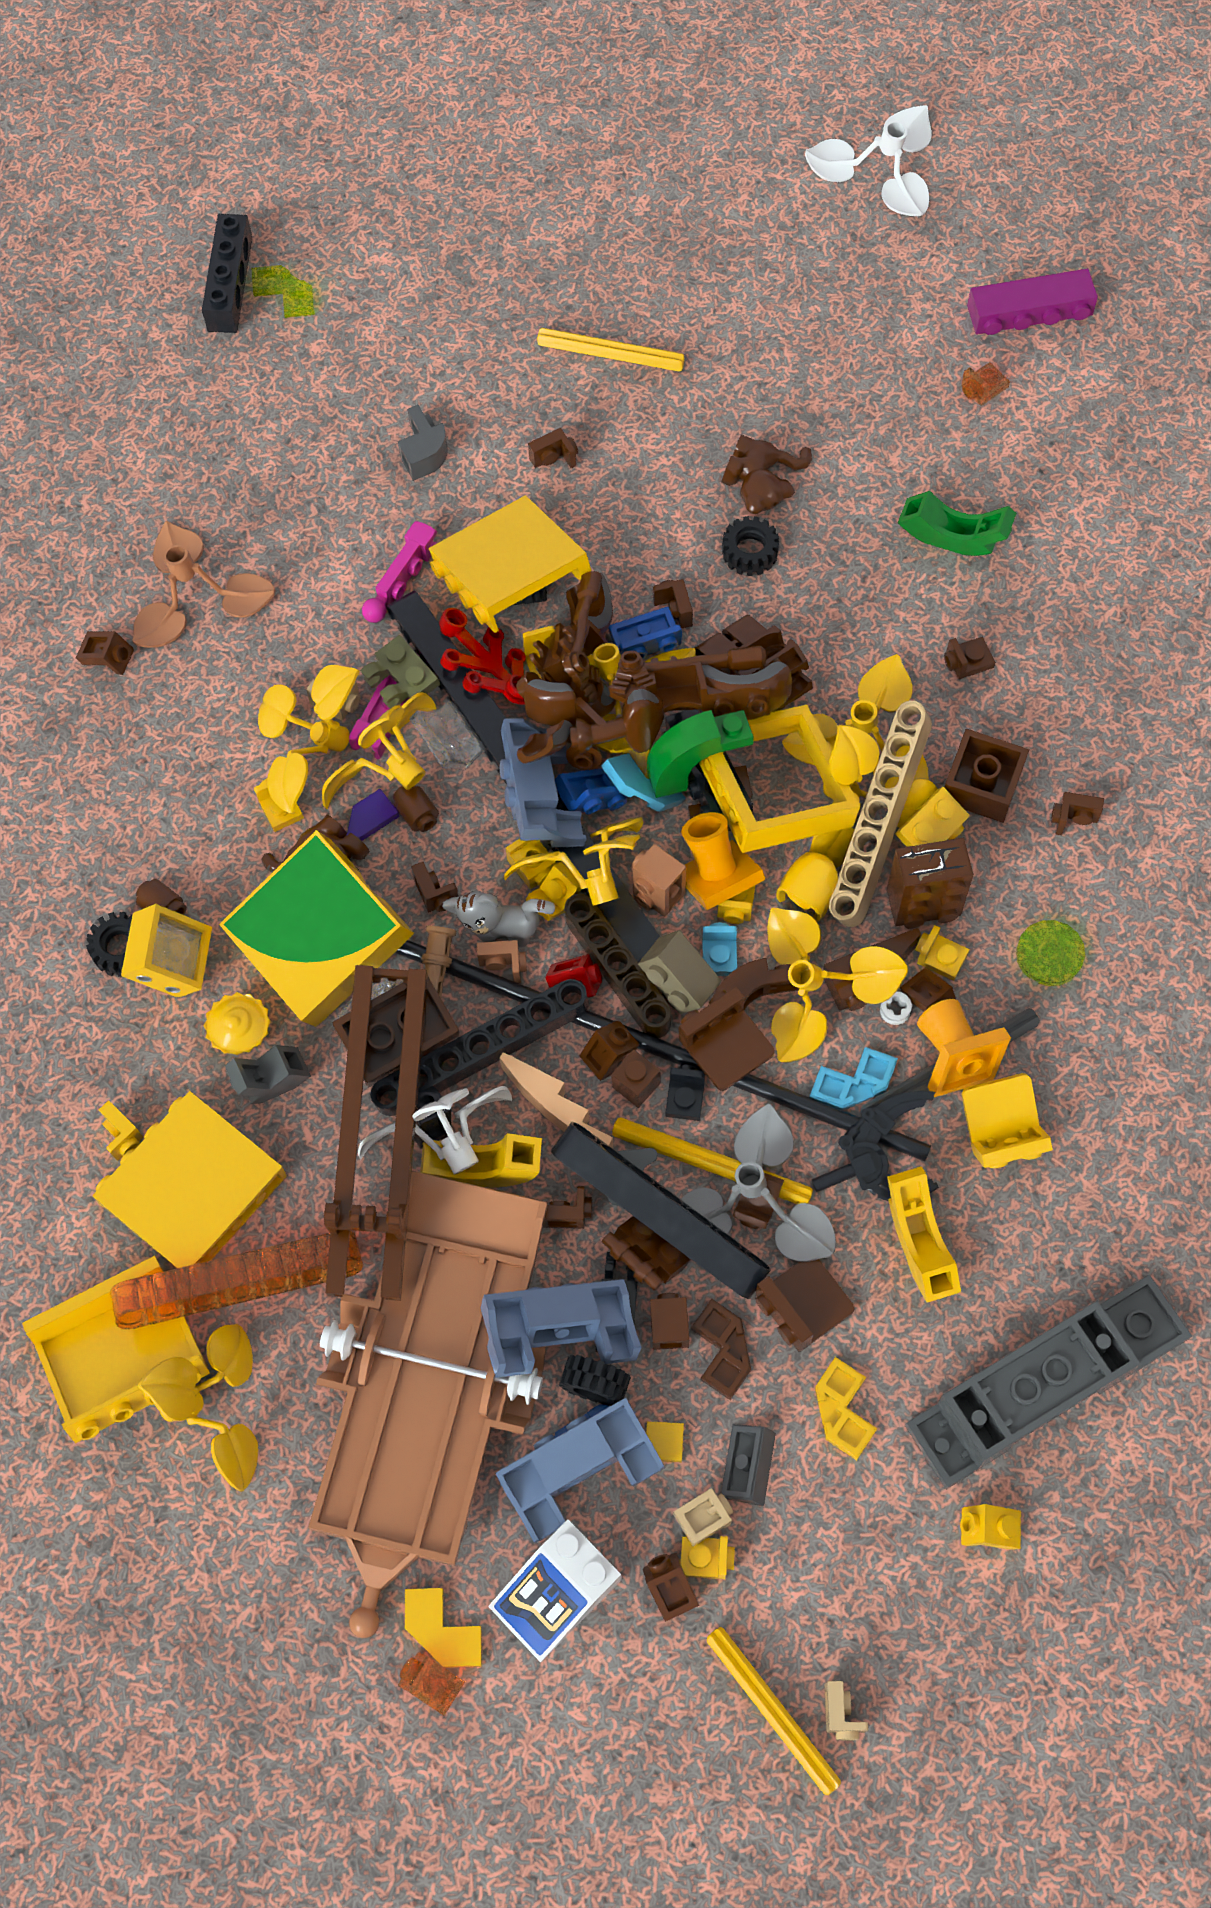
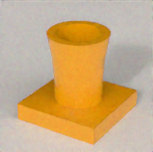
M716 812L703 813L691 818L682 827L681 834L694 857V860L685 864L686 889L706 910L766 880L763 869L746 853H742L739 846L733 840H729L728 821L723 814Z
M956 999L940 1001L923 1012L918 1019L917 1026L940 1053L927 1086L929 1091L935 1092L934 1097H938L994 1080L1011 1039L1005 1027L974 1035L961 1004Z

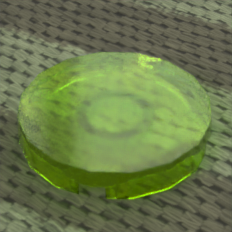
M1041 920L1030 925L1021 934L1016 948L1017 963L1023 974L1044 986H1060L1072 981L1081 970L1086 956L1085 946L1078 932L1068 924L1056 920Z

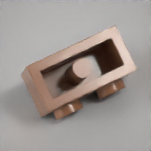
M653 844L647 852L641 851L632 863L633 894L635 895L636 902L646 910L653 908L666 917L686 894V866L659 846Z

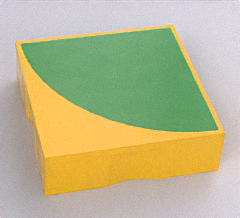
M317 830L219 924L302 1022L314 1027L323 1022L352 994L355 965L379 968L414 934L392 907L369 888L361 872L337 845Z

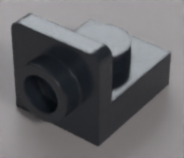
M681 1065L678 1068L670 1069L665 1117L700 1121L705 1085L704 1071H699L697 1067L691 1065Z
M435 1087L418 1093L417 1111L429 1103L438 1102L442 1097ZM443 1109L451 1126L452 1110ZM437 1112L420 1121H416V1125L432 1140L440 1141L448 1137ZM415 1133L414 1140L419 1148L422 1149L424 1141Z

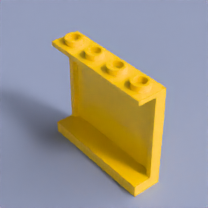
M526 495L429 548L433 559L430 562V566L438 579L443 578L449 591L452 594L457 593L466 609L472 608L481 625L486 623L494 633L499 631L494 618L495 614L569 573H572L580 581L583 574L592 571L587 553Z
M189 1091L184 1097L177 1098L171 1104L168 1110L169 1113L160 1123L153 1124L147 1130L144 1136L145 1139L136 1149L129 1150L122 1157L120 1166L112 1175L105 1176L98 1183L96 1192L92 1196L102 1208H106L192 1283L282 1183L287 1174L279 1163Z
M155 1255L22 1323L26 1335L35 1345L64 1419L62 1427L75 1444L81 1440L95 1437L99 1431L116 1422L128 1420L135 1412L149 1405H155L137 1385L160 1362L173 1357L186 1358L196 1369L197 1383L201 1378L210 1374L171 1283Z

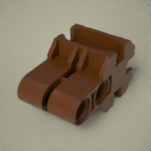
M750 615L743 616L724 628L722 634L716 633L694 647L696 656L728 653L732 648L762 646L765 649L766 665L762 668L732 670L730 668L717 669L730 675L753 674L765 669L774 662L786 664L791 670L792 691L788 700L775 711L781 710L813 689L812 680L802 672V670H808L809 665L798 644L792 639H789L787 644H785L779 628L774 625L766 629Z

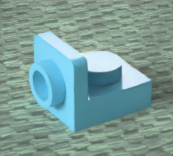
M721 922L703 927L702 952L703 959L717 976H728L737 969V927Z

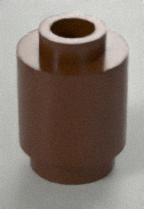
M402 785L393 794L394 806L412 831L426 832L435 826L439 811L420 786L415 785L411 789L406 790Z
M159 879L143 882L136 891V905L141 909L158 904L182 915L186 913L187 906L183 903L182 897ZM163 916L159 917V922L169 926H174L178 923Z

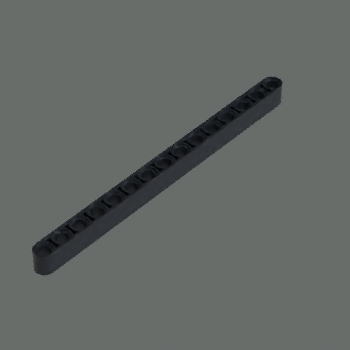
M415 590L386 605L390 618L392 620L395 619L399 624L398 630L408 644L410 642L416 648L414 650L415 653L419 655L422 661L438 678L440 682L438 687L440 690L444 689L449 696L447 700L457 714H462L465 719L463 723L474 738L478 737L482 743L480 745L481 749L490 762L494 761L499 767L497 772L500 774V761L505 759L501 727L506 717L486 689L481 688L478 693H470L464 689L462 682L466 674L472 671V669L459 666L457 670L449 671L441 665L440 659L446 649L451 648L457 651L458 649L451 639L440 631L439 622ZM557 791L559 800L556 809L569 811ZM582 826L583 835H586L584 846L551 847V843L548 845L553 852H564L582 877L588 879L586 872L601 867L598 851L584 855L583 851L595 845V843ZM610 866L619 898L597 904V907L639 963L660 935ZM585 888V895H588L590 897L588 888Z

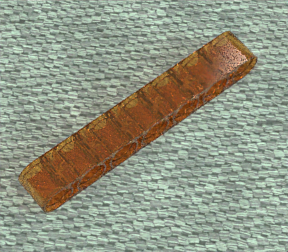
M351 1230L346 1278L359 1273L364 1265L356 1235ZM325 1233L117 1283L110 1290L115 1324L121 1329H135L326 1283L331 1234Z

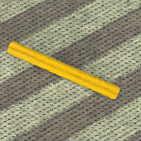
M543 327L540 328L537 336V342L540 346L678 372L682 371L685 361L684 354Z
M722 1627L715 1629L708 1635L707 1643L822 1793L825 1795L831 1794L841 1784L839 1777L725 1629Z

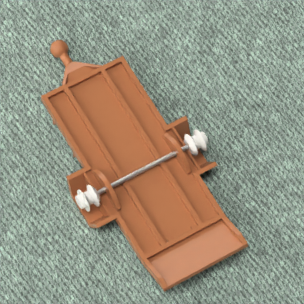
M412 1171L401 1301L386 1300V1298L380 1297L381 1275L374 1301L344 1294L341 1297L340 1326H338V1321L334 1320L331 1327L325 1326L323 1329L320 1347L325 1348V1356L328 1357L330 1354L331 1356L326 1371L317 1378L316 1385L347 1392L308 1528L311 1531L346 1539L366 1585L361 1607L357 1608L349 1619L351 1632L359 1638H369L376 1633L379 1628V1616L375 1610L380 1592L415 1560L423 1558L456 1566L463 1535L468 1527L467 1520L481 1467L484 1466V1456L492 1427L521 1435L529 1427L535 1401L539 1398L542 1387L546 1346L532 1348L535 1363L531 1374L495 1378L487 1350L489 1336L481 1312L483 1296L486 1294L529 1289L547 1211V1201Z

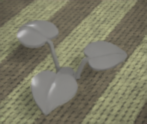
M767 1104L747 1119L736 1136L734 1150L738 1161L742 1164L736 1169L735 1180L737 1185L732 1187V1193L728 1202L724 1205L722 1196L717 1191L705 1187L688 1192L681 1200L729 1234L732 1230V1220L726 1212L732 1209L738 1194L741 1193L747 1198H757L762 1195L784 1221L775 1232L776 1245L783 1256L795 1262H810L830 1257L835 1252L836 1237L830 1220L821 1209L811 1204L800 1203L792 1209L788 1216L767 1189V1181L762 1165L770 1168L782 1165L790 1158L794 1148L793 1136L789 1127L780 1118L771 1104Z

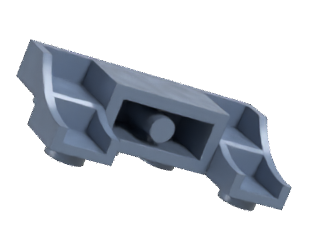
M524 718L504 719L501 727V736L505 759L500 761L501 779H506L505 804L506 807H511L513 820H517L520 840H550L551 847L584 846L586 835H583L581 811L556 809L559 799L552 764H568L566 745L560 751L532 763H522L517 757L518 749L526 744L530 735L534 733L546 734L547 729L537 727Z
M626 1398L588 1420L586 1416L575 1419L566 1426L567 1432L556 1438L553 1435L542 1438L533 1445L534 1451L495 1473L534 1543L555 1533L566 1521L555 1497L613 1463L619 1461L633 1487L665 1469L656 1449Z

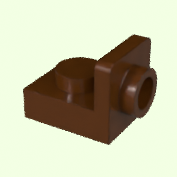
M561 428L528 443L529 460L535 468L541 465H551L557 461L559 456H563L570 468L576 467L577 445L572 437L567 438Z
M684 579L676 581L666 580L658 585H654V606L668 603L674 619H678L681 629L692 627L693 610Z
M87 631L76 659L82 665H107L114 673L123 675L134 649L115 631Z
M983 636L961 644L958 643L956 638L950 639L947 651L944 653V660L948 670H954L959 680L992 669L996 663Z
M1064 792L1061 802L1054 803L1051 822L1057 823L1055 834H1063L1067 818L1072 819L1074 823L1079 825L1098 823L1103 811L1104 798Z
M424 861L411 866L413 880L428 913L434 910L437 912L446 911L442 907L443 903L452 897H459L455 883L440 887L435 872H428Z
M926 967L900 987L901 992L910 998L911 1003L923 1012L940 1001L956 999L953 987Z
M615 1021L595 1030L579 1057L601 1081L610 1076L623 1056L632 1052L633 1049L636 1050L639 1043L620 1021Z
M764 1173L767 1189L777 1202L784 1180ZM741 1194L733 1217L739 1219L740 1223L746 1227L766 1229L774 1209L762 1195L757 1198H747Z
M577 1186V1206H570V1203L567 1201L549 1202L543 1228L584 1229L585 1218H592V1197H585V1186Z
M677 1553L659 1555L643 1568L646 1584L665 1622L699 1606L698 1599L682 1568Z

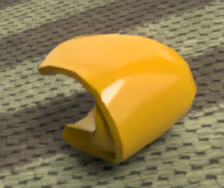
M815 852L802 854L793 862L782 878L776 893L777 900L779 902L785 901L787 893L788 897L802 909H814L816 913L813 915V918L817 922L820 921L829 909L831 896L838 883L837 869L832 860L826 855Z

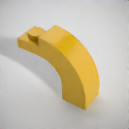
M507 1133L497 1143L471 1145L479 1162L455 1175L446 1159L440 1160L437 1153L427 1143L423 1142L420 1172L489 1188L519 1185L534 1179L539 1173L542 1138ZM433 1140L441 1149L443 1148L440 1141Z
M920 1166L887 1176L891 1198L888 1200L895 1229L912 1276L924 1299L928 1303L960 1293L961 1287L957 1264L939 1232L931 1204L926 1172Z

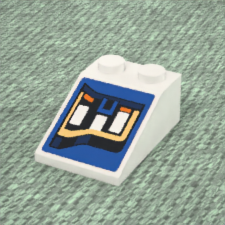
M567 1519L534 1553L488 1607L526 1648L542 1662L622 1580V1576Z

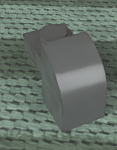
M419 405L407 409L410 427L414 435L397 441L400 458L413 481L439 469L446 460L448 453L443 423L434 425L429 414L424 415Z
M275 1045L257 1060L233 1058L224 1065L230 1077L231 1086L237 1095L248 1096L251 1104L264 1103L295 1089L311 1077L298 1047Z

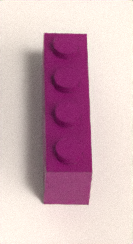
M1087 268L970 288L967 307L975 334L986 333L987 335H994L1001 330L1013 328L1024 330L1031 325L1043 323L1053 325L1061 320L1073 318L1075 320H1083L1093 315L1098 296Z

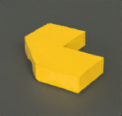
M835 1357L815 1386V1392L825 1439L857 1461L877 1431V1428L847 1408L866 1377Z
M443 1588L405 1589V1629L443 1668L482 1667V1627H444Z

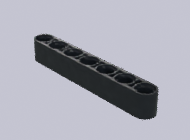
M575 979L565 980L421 1057L420 1074L428 1076V1079L424 1086L419 1087L418 1093L431 1087H435L440 1093L500 1060L503 1052L510 1055L581 1017L589 1007L585 986ZM570 993L581 995L580 1001L574 1005H568L563 1000ZM540 1009H547L551 1014L545 1021H536L533 1019L535 1012ZM515 1025L520 1027V1031L515 1037L507 1038L503 1036V1032L508 1026ZM477 1043H489V1048L484 1054L479 1055L472 1052L474 1045ZM455 1058L459 1060L454 1070H442V1064L447 1059ZM400 1069L378 1080L371 1088L370 1096L373 1104L380 1113L386 1116L396 1115ZM395 1091L397 1093L396 1099L391 1104L380 1103L381 1097L385 1092Z
M571 1122L551 1149V1153L559 1161L740 1296L750 1299L757 1289V1284L764 1280L771 1271L770 1267L763 1260L578 1123Z

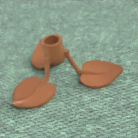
M165 521L155 542L153 561L158 570L163 573H170L168 579L171 587L172 604L169 607L166 603L156 602L144 607L135 619L132 641L137 646L155 648L172 643L183 633L187 620L183 613L176 611L178 608L176 582L177 580L187 582L194 577L195 573H198L220 595L225 596L222 601L223 608L229 615L244 618L259 612L274 597L276 590L273 584L265 578L250 573L232 576L227 582V589L221 588L201 569L198 563H195L201 557L204 550L202 539L190 530Z

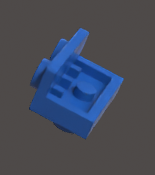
M669 606L611 624L608 628L611 640L618 647L620 655L626 651H636L642 659H645L648 655L659 651L663 653L672 651L682 643L681 626L676 625Z
M602 768L563 773L555 778L556 789L569 811H581V813L585 812L586 814H592L603 809L614 811L624 806L627 802L626 798L628 796L619 793Z

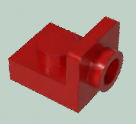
M590 954L554 963L550 966L545 976L549 988L568 979H575L580 982L582 980L588 998L596 996L602 983L600 968L597 964H593Z

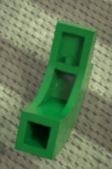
M927 491L907 498L898 524L923 543L966 556H980L991 554L996 542L1008 539L1017 513L1010 506H1006L983 514H966L948 507L931 491Z
M712 710L705 711L681 721L666 731L655 742L647 758V774L655 797L659 798L688 791L689 773L703 759L720 752L753 745L754 736L744 710L716 717L713 716Z

